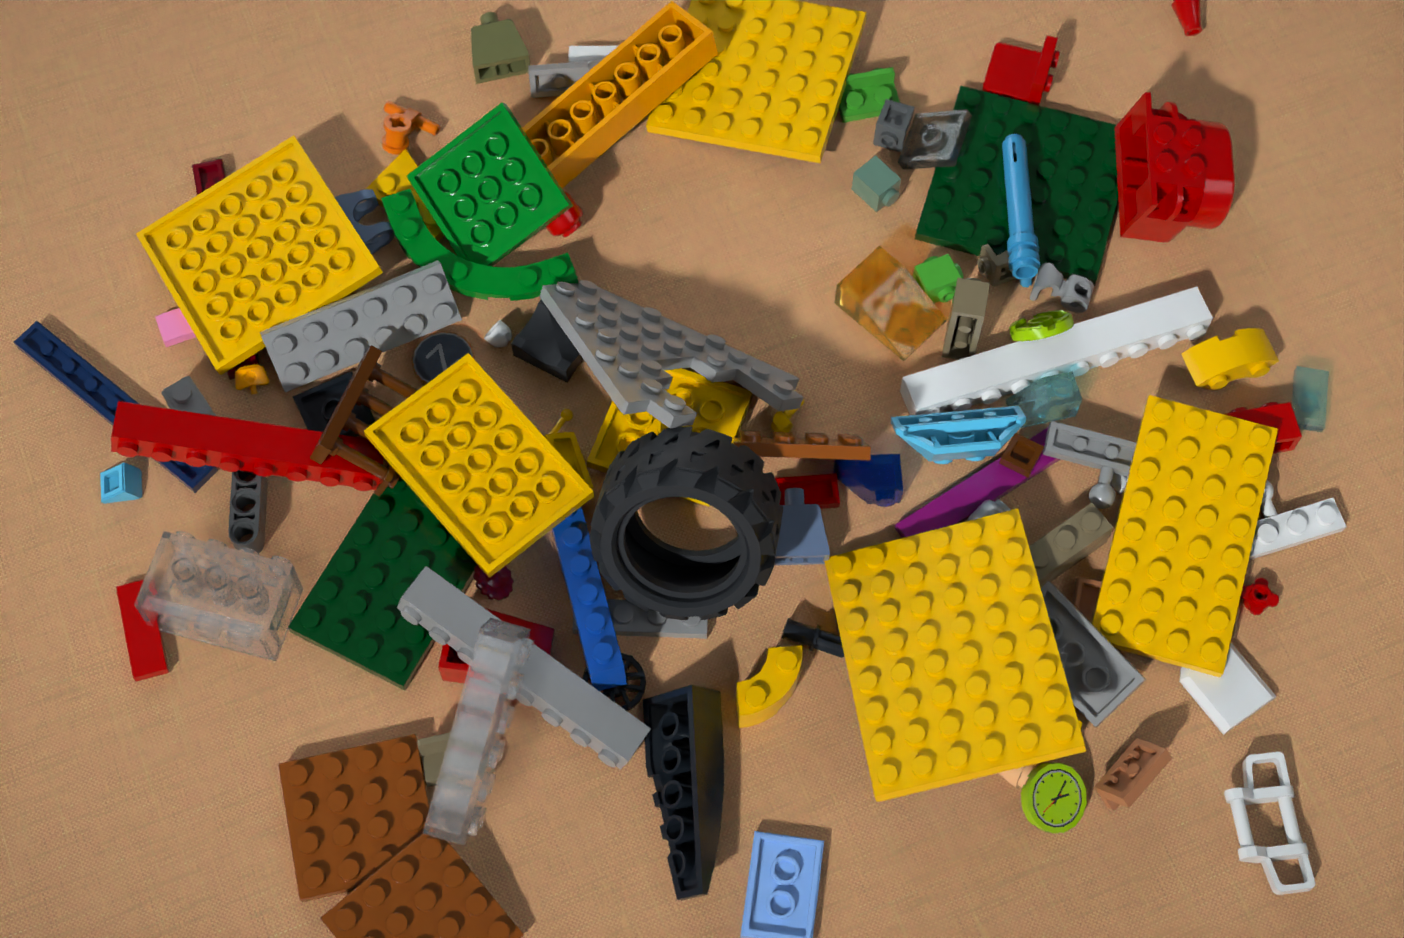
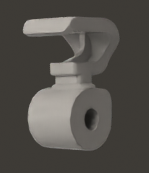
M1044 263L1040 266L1036 275L1030 299L1032 301L1037 300L1040 290L1052 287L1051 296H1060L1062 299L1061 304L1065 309L1082 313L1088 309L1094 285L1090 280L1075 274L1070 275L1068 280L1065 281L1063 280V275L1053 264Z

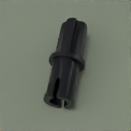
M787 618L781 636L782 639L810 647V651L817 649L841 658L845 657L840 636L820 630L821 626L819 625L815 628Z

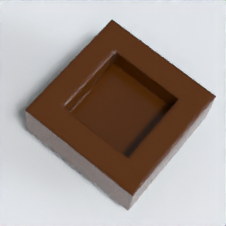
M1015 433L1004 451L999 464L1029 478L1043 453L1044 446Z

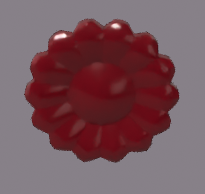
M478 565L474 567L475 573L473 578L476 580L475 585L480 589L482 595L487 596L490 600L496 599L497 601L509 597V593L513 591L512 584L514 580L511 577V571L506 565L490 578Z

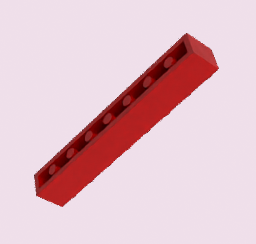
M118 401L111 434V452H118V454L125 457H135L136 455L152 457L159 462H169L171 460L186 462L193 467H202L204 465L220 467L228 472L247 471L262 477L275 475L287 477L289 480L296 482L309 480L331 487L337 485L350 486L359 491L376 490L380 482V478L336 454L334 457L328 454L322 464L310 459L323 433L320 431ZM339 434L338 437L343 439L342 443L383 465L384 457L368 439Z

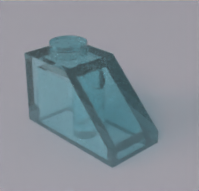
M1073 371L1043 377L1006 399L1007 407L1019 406L1025 414L1026 423L1021 428L1075 417L1082 402Z

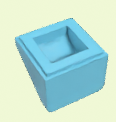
M122 463L100 473L101 503L106 504L142 498V472L139 468Z

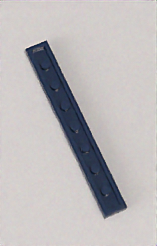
M38 321L34 322L14 341L18 349L112 426L118 401L139 404ZM172 460L169 462L156 461L194 493L218 471L217 467L213 466L193 467L186 462Z

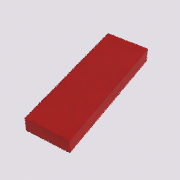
M147 578L117 586L116 590L133 679L137 682L169 673L151 580Z

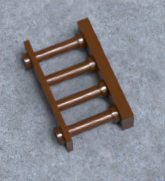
M371 345L357 366L310 459L322 464L328 454L333 457L335 454L381 479L374 494L380 497L387 487L394 488L400 475L390 464L386 467L342 443L343 439L338 436L342 429L346 432L350 429L368 439L364 434V430L370 425L355 418L356 414L351 412L354 405L360 407L362 404L382 416L394 408L368 393L369 389L364 387L367 380L371 382L375 380L406 398L410 397L418 389L380 369L382 365L378 364L377 361L382 351Z

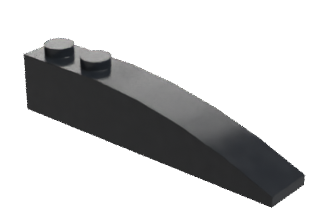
M689 685L643 700L644 724L651 728L645 737L646 770L648 777L653 778L656 792L652 795L655 807L661 809L664 824L660 826L662 838L669 843L670 854L667 856L677 900H687L708 895L717 855L724 796L721 693L718 690Z

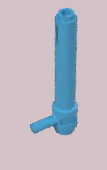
M1011 134L1002 143L1009 238L1007 240L1008 264L1013 276L1020 279L1021 286L1029 287L1032 285V278L1037 275L1040 268L1038 238L1034 235L1026 141L1019 134Z

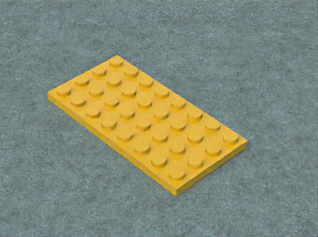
M1152 395L1148 396L1091 623L1116 649L1216 677L1223 675L1277 436V428Z

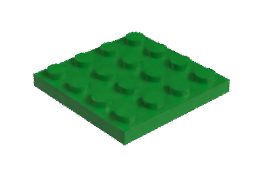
M503 102L406 176L456 254L465 260L486 266L495 265L573 206L507 104Z

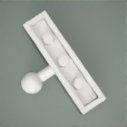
M1266 480L1260 507L1264 519L1257 521L1249 560L1342 532L1347 526L1334 498L1277 514L1271 500L1274 489L1272 484Z

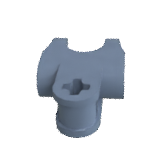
M373 189L360 190L335 197L372 255L395 238L389 222H379L369 226L359 224L360 219L364 215L372 212L379 205Z

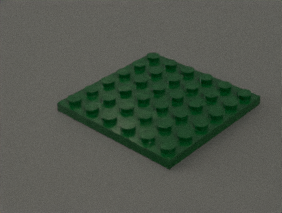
M960 86L914 239L980 256L981 247L989 244L996 256L1007 251L1009 225L1002 143L1008 135L1019 134L1026 141L1034 235L1038 238L1040 266L1044 263H1051L1063 275L1064 279H1068L1072 274L1079 275L1090 280L1095 287L1118 200L1114 129L1116 125Z

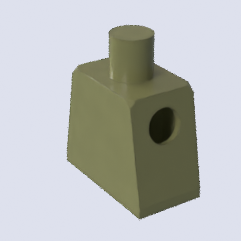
M484 13L480 17L481 25L471 28L472 64L476 84L529 73V53L513 21L510 19L499 21L496 13Z

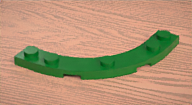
M411 189L381 198L393 233L405 255L409 259L411 258L419 267L439 261L449 287L454 292L483 300H488V297L510 298V301H518L539 297L543 285H553L558 282L579 284L568 253L518 267H492L477 264L455 255L435 239L423 222Z

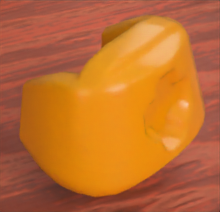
M261 365L243 366L235 371V388L237 390L250 386L251 395L258 393L256 385L269 384V378L264 367Z

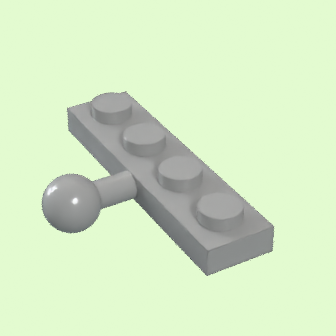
M1051 421L1048 426L1043 455L1100 469L1098 484L1091 488L1089 500L1096 508L1106 509L1114 503L1116 497L1115 491L1111 487L1113 473L1128 477L1136 442Z

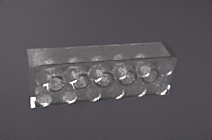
M490 618L480 627L423 834L465 845L469 837H476L478 829H481L487 808L482 807V802L485 803L488 795H491L496 779V774H492L491 770L492 768L495 769L497 761L500 762L506 741L500 740L501 734L504 735L506 729L510 727L515 712V707H511L510 702L515 699L516 694H519L525 674L519 673L521 666H524L525 661L529 660L534 640L528 639L531 629Z

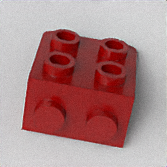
M1046 35L1042 52L1001 42L996 43L984 79L983 91L1040 105L1043 91L1049 93L1054 75L1049 74L1050 68L1056 69L1061 51L1055 50L1058 38Z

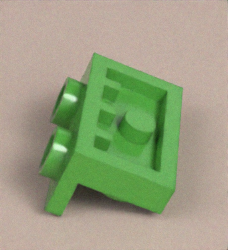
M893 67L885 69L876 68L869 72L850 73L847 75L846 86L838 108L843 123L878 117L886 99L900 103L894 85L895 71Z

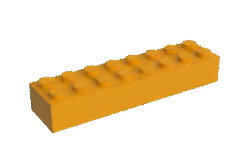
M673 1L669 2L522 128L561 188H564L718 54L713 31Z

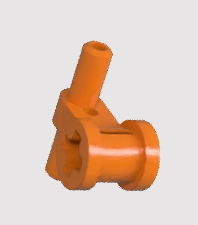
M391 101L386 102L384 106V111L389 115L384 119L383 127L386 134L382 137V148L390 154L399 155L404 149H409L408 136L416 127L432 135H437L440 131L439 124L422 117L421 112L411 107L406 109Z

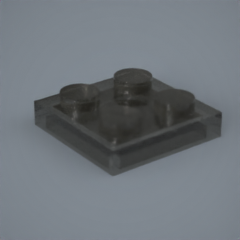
M967 109L915 114L898 164L903 170L955 166L972 115Z

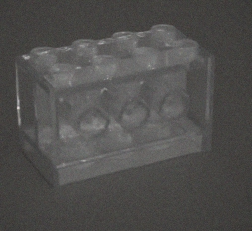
M164 531L134 605L147 625L154 627L158 619L159 629L162 632L276 662L288 632V626L292 621L301 597L303 587L293 564L283 557L272 556L270 559L259 556V553L249 548L242 547L240 550L228 548L226 544L218 540L209 539L205 542L197 540L187 532L176 531L174 534Z

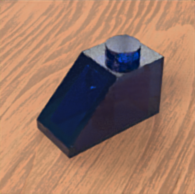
M900 454L871 455L870 460L834 459L833 473H837V479L867 504L888 507L901 502L903 481Z

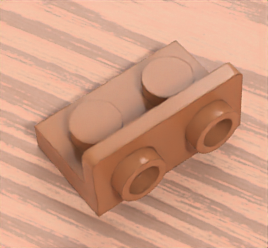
M1136 738L1094 788L1108 809L1115 811L1119 805L1130 808L1172 757L1166 748Z

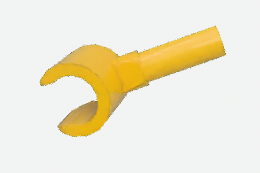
M804 399L802 400L800 407L805 403ZM799 408L777 412L773 417L771 428L774 431L789 432L793 427V423L789 419Z

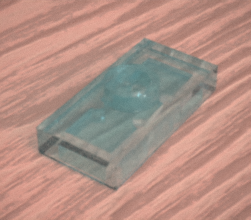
M1296 366L1293 376L1291 405L1300 429L1323 432L1325 429L1329 371Z

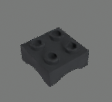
M542 300L539 301L529 322L511 343L513 356L568 383L583 360Z

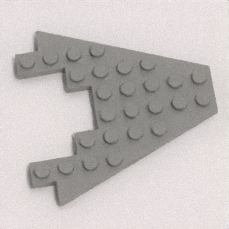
M580 280L579 284L558 282L557 284L543 285L539 297L624 415L648 412L669 428L693 425L697 413L685 405L686 402L682 398L671 395L664 390L669 389L673 379L664 370L691 367L712 383L734 380L778 411L800 408L803 396L794 391L799 381L798 377L725 345L726 341L717 335H703L661 316V313L654 308L639 306L587 280Z

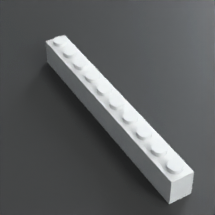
M1193 287L1076 323L1071 329L1055 336L1032 341H1018L904 376L900 393L910 415L964 411L982 402L984 404H991L1002 396L1011 393L1014 395L1023 394L1031 387L1040 384L1044 386L1052 385L1060 378L1069 375L1074 377L1083 375L1089 369L1098 366L1109 367L1127 357L1138 358L1149 350L1156 348L1167 349L1178 341L1199 339L1206 334L1213 317L1198 287Z

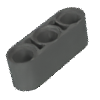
M238 470L232 472L228 533L237 553L242 557L250 558L258 555L264 547L268 483L266 477L258 475L251 481H244L248 475L254 473ZM248 504H255L253 509L249 511H242L244 506ZM253 534L250 540L240 542L244 535Z

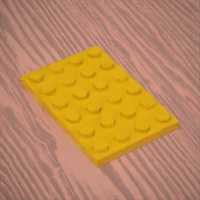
M469 353L364 430L368 440L489 578L594 497V491Z

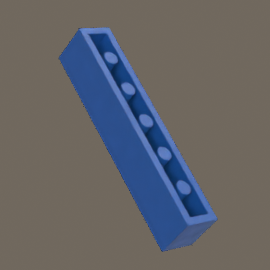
M581 506L552 529L591 685L598 691L625 685L627 682L624 663L597 562L592 555L590 536Z

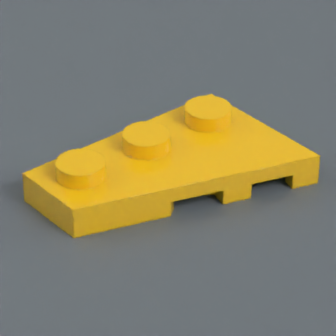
M404 149L366 189H373L378 204L383 208L382 197L411 189L424 224L435 239L439 241L444 236L443 232L406 177L418 166L407 150Z

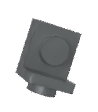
M886 99L876 123L873 144L901 152L915 107Z

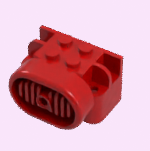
M1145 92L1114 128L1120 237L1170 242L1186 227L1217 228L1229 213L1235 191L1233 147L1228 128L1219 122L1198 119L1188 120L1185 115L1178 112L1177 104L1167 101L1160 109L1152 108L1151 93Z

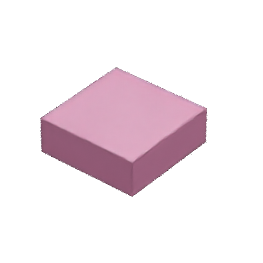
M180 308L155 316L166 347L196 337Z

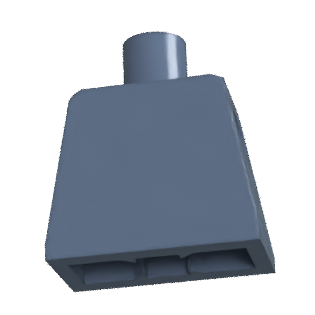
M802 488L786 489L784 491L785 505H783L781 529L774 565L825 564L824 561L829 560L830 550L819 505H805L804 489Z

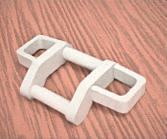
M1282 752L1248 755L1242 763L1244 787L1231 788L1224 791L1226 803L1231 805L1240 849L1237 850L1239 860L1241 862L1261 863L1270 887L1276 895L1308 892L1316 884L1308 858V847L1306 843L1302 842L1292 801L1295 794L1293 786L1290 785L1285 756ZM1274 763L1277 768L1280 786L1254 789L1252 764ZM1278 802L1288 845L1255 846L1245 805ZM1298 858L1304 883L1283 885L1278 879L1272 862Z

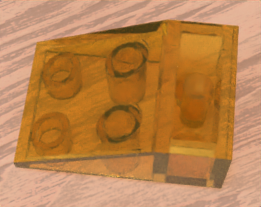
M878 246L836 286L834 303L903 361L913 354L947 320L904 265L881 246Z

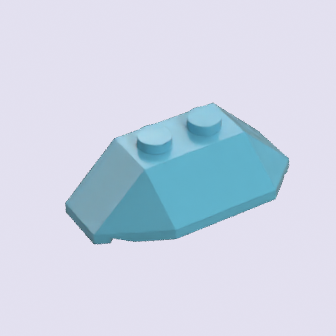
M1019 406L891 417V424L895 433L929 462L933 461L937 464H948L953 459L964 458L969 461H981L986 456H994L1026 423V416Z

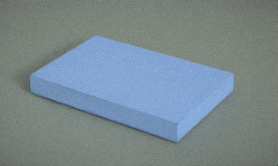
M759 831L754 832L740 938H813L824 840Z

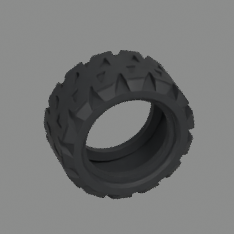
M690 426L666 428L658 436L654 432H650L632 441L626 450L620 451L610 464L591 521L590 545L594 560L599 562L600 573L615 591L620 589L623 591L624 598L628 602L647 612L649 609L657 611L664 618L687 621L689 617L699 616L700 619L707 620L726 615L728 608L733 605L740 609L758 595L759 585L765 586L774 568L783 505H780L781 491L773 473H763L764 461L748 446L742 445L738 447L732 444V437L711 429H705L699 433L692 432V427ZM666 497H687L700 500L723 513L735 527L738 536L723 546L709 550L698 551L677 548L653 535L643 524L637 510L651 501Z

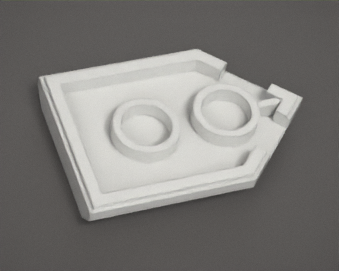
M1232 643L1229 646L1224 673L1221 677L1184 667L1180 668L1179 682L1223 735L1277 697Z

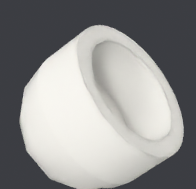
M499 320L487 332L484 339L494 347H505L508 341L511 340L512 333L510 328L502 320Z

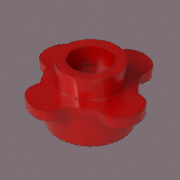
M1257 578L1254 584L1243 586L1240 598L1243 599L1244 606L1253 615H1261L1268 607H1276L1279 603L1278 595L1272 593L1268 587V581L1264 578ZM1256 594H1260L1262 598L1258 599Z

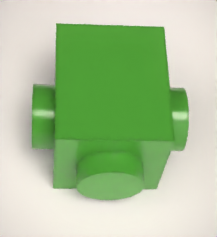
M949 254L941 257L933 256L926 259L922 264L914 266L912 284L923 305L926 307L939 301L948 302L952 300L957 278H963V273L957 263H953Z

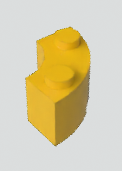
M1261 328L1235 330L1234 335L1221 341L1218 336H1215L1181 353L1196 386L1210 390L1221 389L1230 381L1236 379L1261 377L1270 371L1271 366L1279 362L1264 329Z
M802 645L768 648L767 661L761 671L749 680L737 682L736 702L739 728L757 725L770 719L792 697L800 677L803 654Z

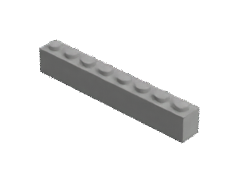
M425 566L401 597L397 608L401 610V615L408 622L414 625L419 623L429 631L430 637L441 645L448 644L457 651V655L462 661L472 666L475 664L484 670L486 677L498 686L504 685L513 691L514 697L520 703L526 706L532 705L542 712V717L549 724L556 727L560 725L571 733L570 737L574 742L583 747L589 746L596 751L599 759L610 767L616 766L621 770L629 762L651 728L427 566Z

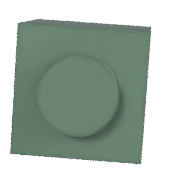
M874 156L853 173L852 190L875 212H878L884 206L889 207L896 202L900 195L901 178L877 156Z

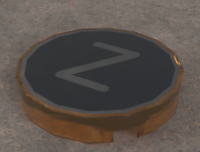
M441 331L426 336L420 340L413 350L411 362L415 377L424 386L469 353L475 360L471 344L466 338L455 332Z

